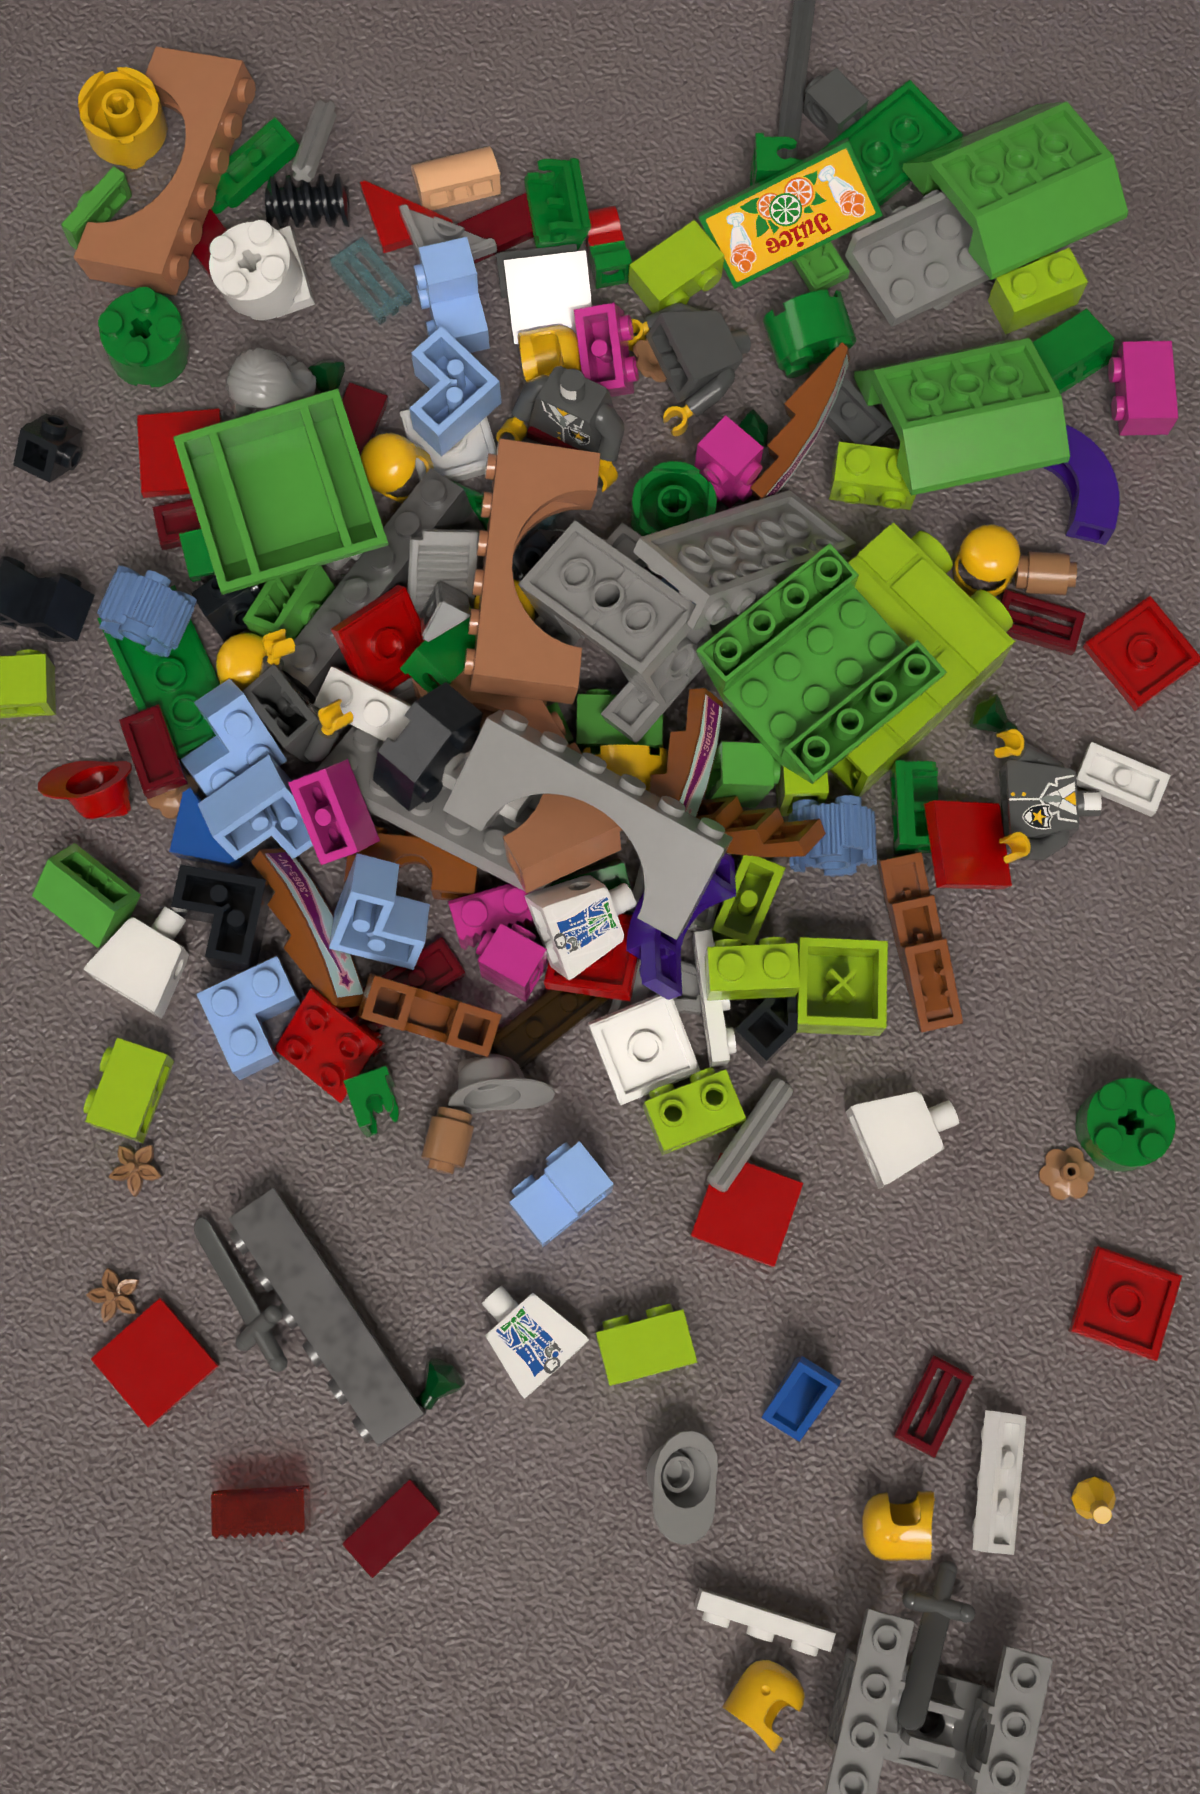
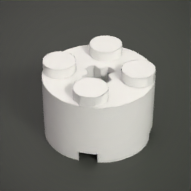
M257 220L238 224L221 236L214 238L209 248L211 253L209 260L210 274L216 287L233 310L239 314L250 316L252 319L262 321L276 318L290 309L295 302L293 298L298 289H301L303 274L299 261L279 231L268 222Z

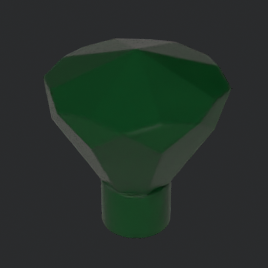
M323 359L308 367L312 375L316 377V387L321 393L339 389L345 372V364L343 362Z
M752 409L738 426L760 445L767 448L768 425L756 410Z
M992 694L979 703L969 722L972 728L997 733L1018 729L1007 718L997 694Z
M431 1358L427 1364L425 1388L417 1397L418 1403L424 1408L431 1410L438 1399L461 1390L465 1385L464 1378L453 1365L438 1358Z

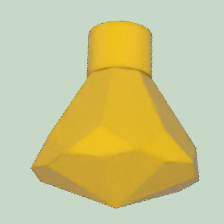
M1094 1476L1079 1482L1073 1491L1071 1499L1079 1515L1086 1519H1094L1097 1523L1105 1524L1112 1517L1111 1510L1114 1508L1116 1496L1110 1482Z

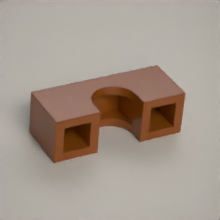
M375 827L380 841L357 852L358 854L400 864L399 869L413 863L425 866L432 873L431 892L433 899L454 900L477 893L480 868L408 831H405L404 836L387 834L388 831L384 828ZM357 853L347 856L344 882L347 880Z
M371 973L357 1012V1016L362 1019L425 1036L489 1057L502 1016L499 1013Z

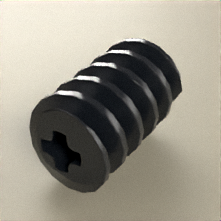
M319 174L316 186H311L310 182L302 179L299 187H295L291 175H286L283 187H279L274 175L269 177L267 188L265 189L266 221L272 226L275 217L279 227L282 229L288 226L290 217H292L296 228H303L306 216H308L312 227L318 228L322 216H324L328 226L335 227L340 215L344 225L350 227L348 186H344L340 174H335L332 186H328L324 175Z

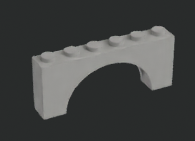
M498 710L487 717L443 811L482 832L495 821L499 812L506 804L529 795H564L596 807L609 816L625 832L639 856L643 868L645 891L642 907L637 918L677 940L688 925L733 837L725 834V828L718 822L705 817L700 820L685 812L686 807L678 800L668 796L660 798L645 790L646 785L638 778L627 774L620 776L606 768L607 764L601 758L590 753H583L581 755L567 747L568 742L561 736L549 731L541 733L530 727L527 718L515 711L504 710L503 712Z

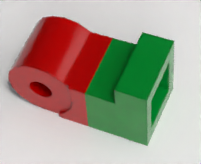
M616 206L588 210L591 229L586 236V248L595 288L599 289L628 283L629 265L632 263L629 249L626 248ZM619 270L612 275L603 274V272Z

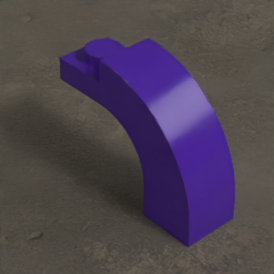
M1066 425L1070 451L1069 462L1042 468L1055 474L1063 482L1069 493L1071 510L1065 536L1106 545L1115 531L1119 513L1120 497L1116 475L1102 450L1082 432Z
M725 853L688 925L677 940L637 918L644 900V892L636 905L628 929L626 951L641 960L639 972L642 984L667 1000L682 995L681 947L688 928L704 910L736 896L733 857Z

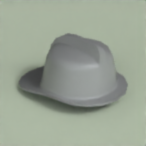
M489 1054V1057L479 1056L459 1062L458 1090L449 1097L448 1106L469 1114L491 1110L535 1108L550 1102L555 1092L552 1086L544 1082L525 1079L519 1065L511 1058L500 1054Z
M692 1430L679 1432L669 1438L663 1446L655 1450L646 1468V1480L650 1491L653 1493L654 1520L660 1532L669 1541L680 1545L695 1543L705 1536L713 1523L715 1512L718 1456L713 1443L705 1435Z

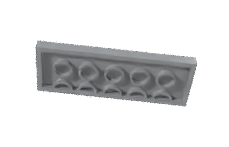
M939 190L928 193L919 203L908 208L900 206L896 208L885 219L875 224L869 222L857 228L851 235L852 239L845 254V257L891 327L989 280V277L968 252L973 233L972 227L943 191L940 192Z
M788 490L640 537L633 552L646 562L647 567L652 572L661 575L676 587L683 598L696 604L687 625L693 630H697L710 624L716 625L721 620L734 615H741L829 543L849 562L851 560L849 557L856 542L792 491Z
M355 726L349 730L315 770L317 771L348 759L370 813L524 891L507 861L503 836L517 829L530 817L543 794H536L515 822L498 814L495 821L482 832L443 811L452 792L451 789L445 786L442 787L441 792L434 800L429 803L423 802L411 811H408L373 781L377 752L384 741ZM550 882V883H548V884H546V885H544V886H542V887H539V888H537V889H535V890H533V891H531V892H529V893H532V892H535V891H538V890H541V889L550 887V885L552 884V882Z

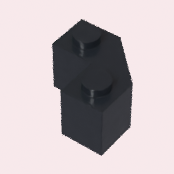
M2 556L0 559V625L16 630L17 625L30 627L39 632V637L54 642L78 641L95 595L81 588L82 582L73 576L58 573L55 577L38 578L25 571L26 565L21 561L8 556Z
M447 682L416 700L404 715L410 720L408 725L396 741L388 737L377 752L373 781L408 811H411L423 802H431L439 795L443 787L442 778L446 762L460 753L465 754L471 751L479 735L483 712Z
M797 995L795 997L754 999L759 1006L734 1030L736 1043L761 1068L793 1039L798 1030Z

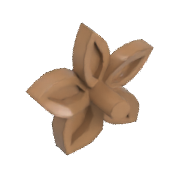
M119 1146L118 1158L124 1165L115 1168L108 1178L116 1181L127 1180L129 1191L136 1197L142 1189V1178L149 1181L162 1178L160 1172L155 1167L149 1165L154 1157V1146L142 1147L136 1153L131 1149Z
M110 1268L106 1269L102 1277L104 1288H95L86 1294L93 1302L104 1303L101 1309L103 1323L111 1320L115 1316L117 1309L127 1314L137 1313L135 1303L127 1296L137 1289L139 1279H125L120 1282L118 1275Z

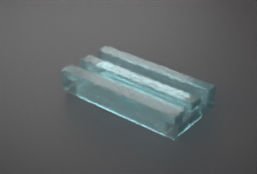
M363 237L330 259L331 267L379 325L386 321V317L389 314H392V316L397 314L399 307L403 304L406 307L412 303V297ZM360 251L395 293L396 297L393 299L389 297L355 254ZM345 261L352 266L382 302L383 306L380 307L345 266Z

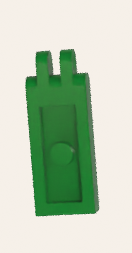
M276 117L229 157L228 168L221 175L216 189L215 202L211 208L214 214L221 213L228 206L230 208L238 207L269 180L270 176L277 173L296 156L299 148L298 142Z

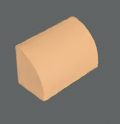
M490 146L411 165L421 206L432 211L501 194L500 172Z

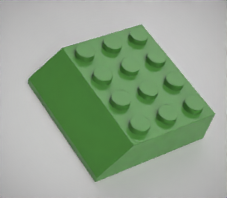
M338 389L173 437L222 595L388 546L381 519Z

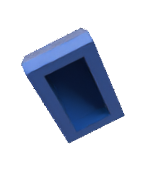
M188 788L182 793L169 852L177 858L232 869H238L244 865L240 858L235 860L212 837L198 806V803L202 800L195 791Z
M796 1357L761 1418L800 1442L839 1387L841 1380L805 1357Z

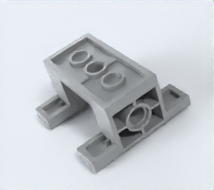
M574 521L518 585L539 615L534 623L545 633L571 646L580 637L582 639L587 638L615 659L629 682L601 715L607 723L637 744L704 667L696 650L739 615L721 620L716 625L710 624L693 630L687 623L696 605L683 598L677 591L642 568L646 562L633 552L639 538L643 536L622 522L611 536L604 541L580 523ZM612 602H616L613 606L607 607Z
M866 1608L857 1650L846 1648L825 1739L826 1743L833 1750L824 1794H876L884 1759L962 1780L972 1789L971 1794H1025L1053 1659L1003 1645L994 1688L937 1672L928 1711L938 1713L939 1715L937 1727L929 1733H922L919 1729L907 1730L899 1724L897 1712L902 1692L905 1689V1680L909 1669V1664L905 1663L915 1621Z

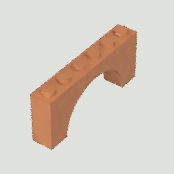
M156 46L145 75L152 81L161 105L174 110L184 118L186 137L181 162L166 188L143 209L116 221L87 222L73 258L89 279L134 288L148 287L154 292L176 296L181 281L188 274L189 260L193 249L200 242L202 226L208 210L214 205L216 189L221 175L228 168L229 155L234 141L241 134L242 120L248 104H251L254 100L256 84L242 60Z
M499 438L496 454L488 453L485 479L493 480L491 492L484 491L481 507V517L488 518L487 531H479L476 556L484 557L483 570L475 569L472 595L480 596L479 609L471 608L468 634L476 635L474 649H466L463 674L471 675L470 691L573 704L579 688L582 648L571 646L551 637L529 617L515 589L512 560L514 552L523 537L542 520L564 511L591 510L597 492L600 453Z
M463 672L450 684L451 687L483 712L480 728L483 727L487 717L498 710L503 712L504 710H512L527 718L530 727L541 733L544 731L555 733L565 739L566 731L562 720L557 712L550 713L545 706L547 701L470 691L471 675L463 674ZM428 674L429 678L438 686H440V684L436 682L434 677ZM412 679L416 700H418L428 692ZM575 742L567 744V747L582 755ZM543 794L530 817L517 829L503 836L507 861L524 891L529 893L620 851V831L623 830L604 812L584 801L564 795Z

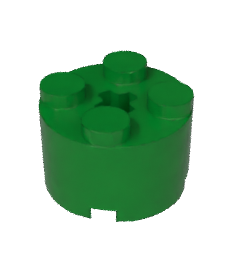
M138 287L134 291L116 298L110 303L104 313L100 315L98 327L102 345L114 371L128 384L135 386L137 384L150 385L151 388L161 387L175 380L185 369L190 348L189 338L178 309L165 296L154 292L151 288Z
M828 289L797 296L783 303L784 312L775 317L772 309L763 318L778 368L785 371L786 377L789 379L809 372V365L825 361L842 342L850 349L857 341L842 294L838 290L835 291L834 297H830Z
M679 461L660 463L654 466L643 478L641 477L634 487L631 508L632 529L641 536H646L715 514L717 504L715 489L711 482H708L700 474V470L691 464ZM669 508H675L677 512H669Z
M1136 1078L1117 1079L1093 1092L1080 1106L1075 1124L1077 1140L1092 1158V1161L1104 1169L1115 1172L1132 1171L1162 1157L1172 1143L1176 1128L1175 1115L1168 1094L1153 1084ZM1126 1117V1122L1132 1126V1131L1126 1133L1125 1126L1118 1125V1120Z

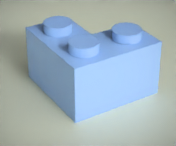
M463 237L419 247L420 264L413 265L421 309L429 308L432 318L431 321H426L428 337L442 326L470 353L490 349L489 332L478 293L477 272L468 238Z
M441 326L411 352L415 376L430 390L409 409L413 429L442 457L501 404L500 381Z
M230 678L194 702L216 736L180 760L206 797L268 755L279 766L287 761L244 693Z
M270 755L198 803L212 837L235 860L270 836L293 859L313 846L288 784L292 780Z
M356 854L335 908L329 949L414 970L426 941L430 904L396 895L400 864Z
M277 956L197 993V997L230 1069L239 1080L279 1062L262 1022L300 1005L301 1002L283 964Z
M580 1141L572 1148L567 1142L562 1144L546 1158L548 1167L544 1169L543 1176L536 1180L533 1175H530L511 1191L515 1198L509 1202L510 1206L542 1247L546 1246L612 1193L613 1182Z

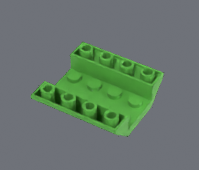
M1067 101L1037 104L903 163V171L923 196L934 190L941 189L972 227L973 233L968 252L990 280L1127 218L1128 215L1114 156Z
M1030 338L1006 340L855 371L854 379L867 406L882 403L897 433L900 447L896 466L911 496L1069 462L1070 451L1062 396Z
M831 543L696 650L700 661L723 701L779 764L811 784L816 782L947 673L918 640L908 647L858 592L855 585L859 574Z

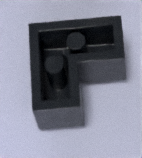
M180 865L171 908L184 919L212 923L205 954L208 962L212 967L244 972L257 966L269 912L267 904L271 900L273 893L267 880Z

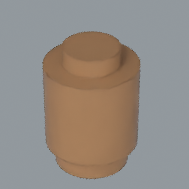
M1028 551L1027 555H1020L1015 572V588L1025 589V593L1066 595L1067 588L1075 587L1077 562H1070L1069 553Z
M438 1107L436 1116L431 1117L421 1155L422 1159L429 1161L428 1169L453 1175L455 1168H464L474 1127L470 1125L473 1115L452 1108Z

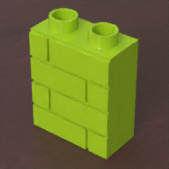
M894 522L862 549L855 558L848 562L859 574L855 588L908 647L918 640L947 673L830 769L854 796L859 797L892 768L895 760H901L999 669L1015 643L1006 633L1012 628L1013 621L1004 605L991 593L982 589L977 590L971 596L967 595L947 575L952 569L953 563L942 544L924 531H918L909 538Z

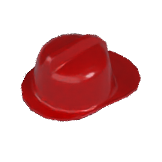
M76 761L52 769L40 779L38 791L46 797L67 799L74 809L86 819L124 816L131 811L129 802L130 787L127 776L132 770V764L128 761Z

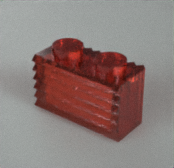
M309 1485L213 1491L211 1493L212 1536L215 1539L222 1537L227 1539L232 1536L234 1538L240 1536L245 1538L250 1535L253 1537L262 1535L264 1537L269 1534L272 1536L280 1534L282 1536L287 1533L293 1535L298 1532L301 1535L307 1532L311 1527Z

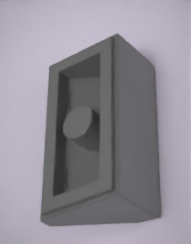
M441 580L437 582L420 614L423 639L429 642L469 618L471 610L468 595Z

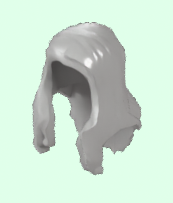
M262 348L248 349L247 351H242L236 357L226 379L225 389L228 391L234 416L239 418L253 413L248 407L270 409L314 396L316 377L312 375V372L309 371L303 362L297 361L293 356L285 357L276 351Z

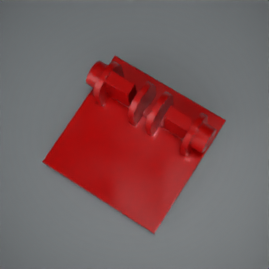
M311 988L274 1050L339 1103H342L348 1094L344 1080L360 1075L371 1056L375 1057L378 1055L385 1043L380 1040V1033L373 1032L365 1024L358 1025L361 1020L360 1017L349 1018L348 1016L351 1012L349 1008L338 1009L323 997L317 989Z

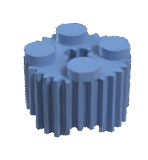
M118 566L97 611L102 621L99 628L121 641L126 637L131 641L146 645L144 651L150 652L153 655L157 654L161 657H168L171 649L175 650L178 648L197 600L187 593L172 591L169 588L170 579L155 571L147 570L145 576H142L130 568Z
M844 795L837 797L835 803H821V805H819L818 801L811 799L798 800L793 803V811L788 816L789 822L820 819L826 834L806 856L790 857L791 870L804 873L805 867L823 869L824 876L842 877L857 873L856 866L867 863L869 867L877 865L875 812L871 808L867 809L866 806L862 807L861 797Z

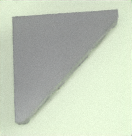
M405 204L399 206L400 215L418 257L419 247L463 237L468 238L473 260L497 252L496 242L492 238H481L466 232L463 227L434 216L433 219L410 210Z

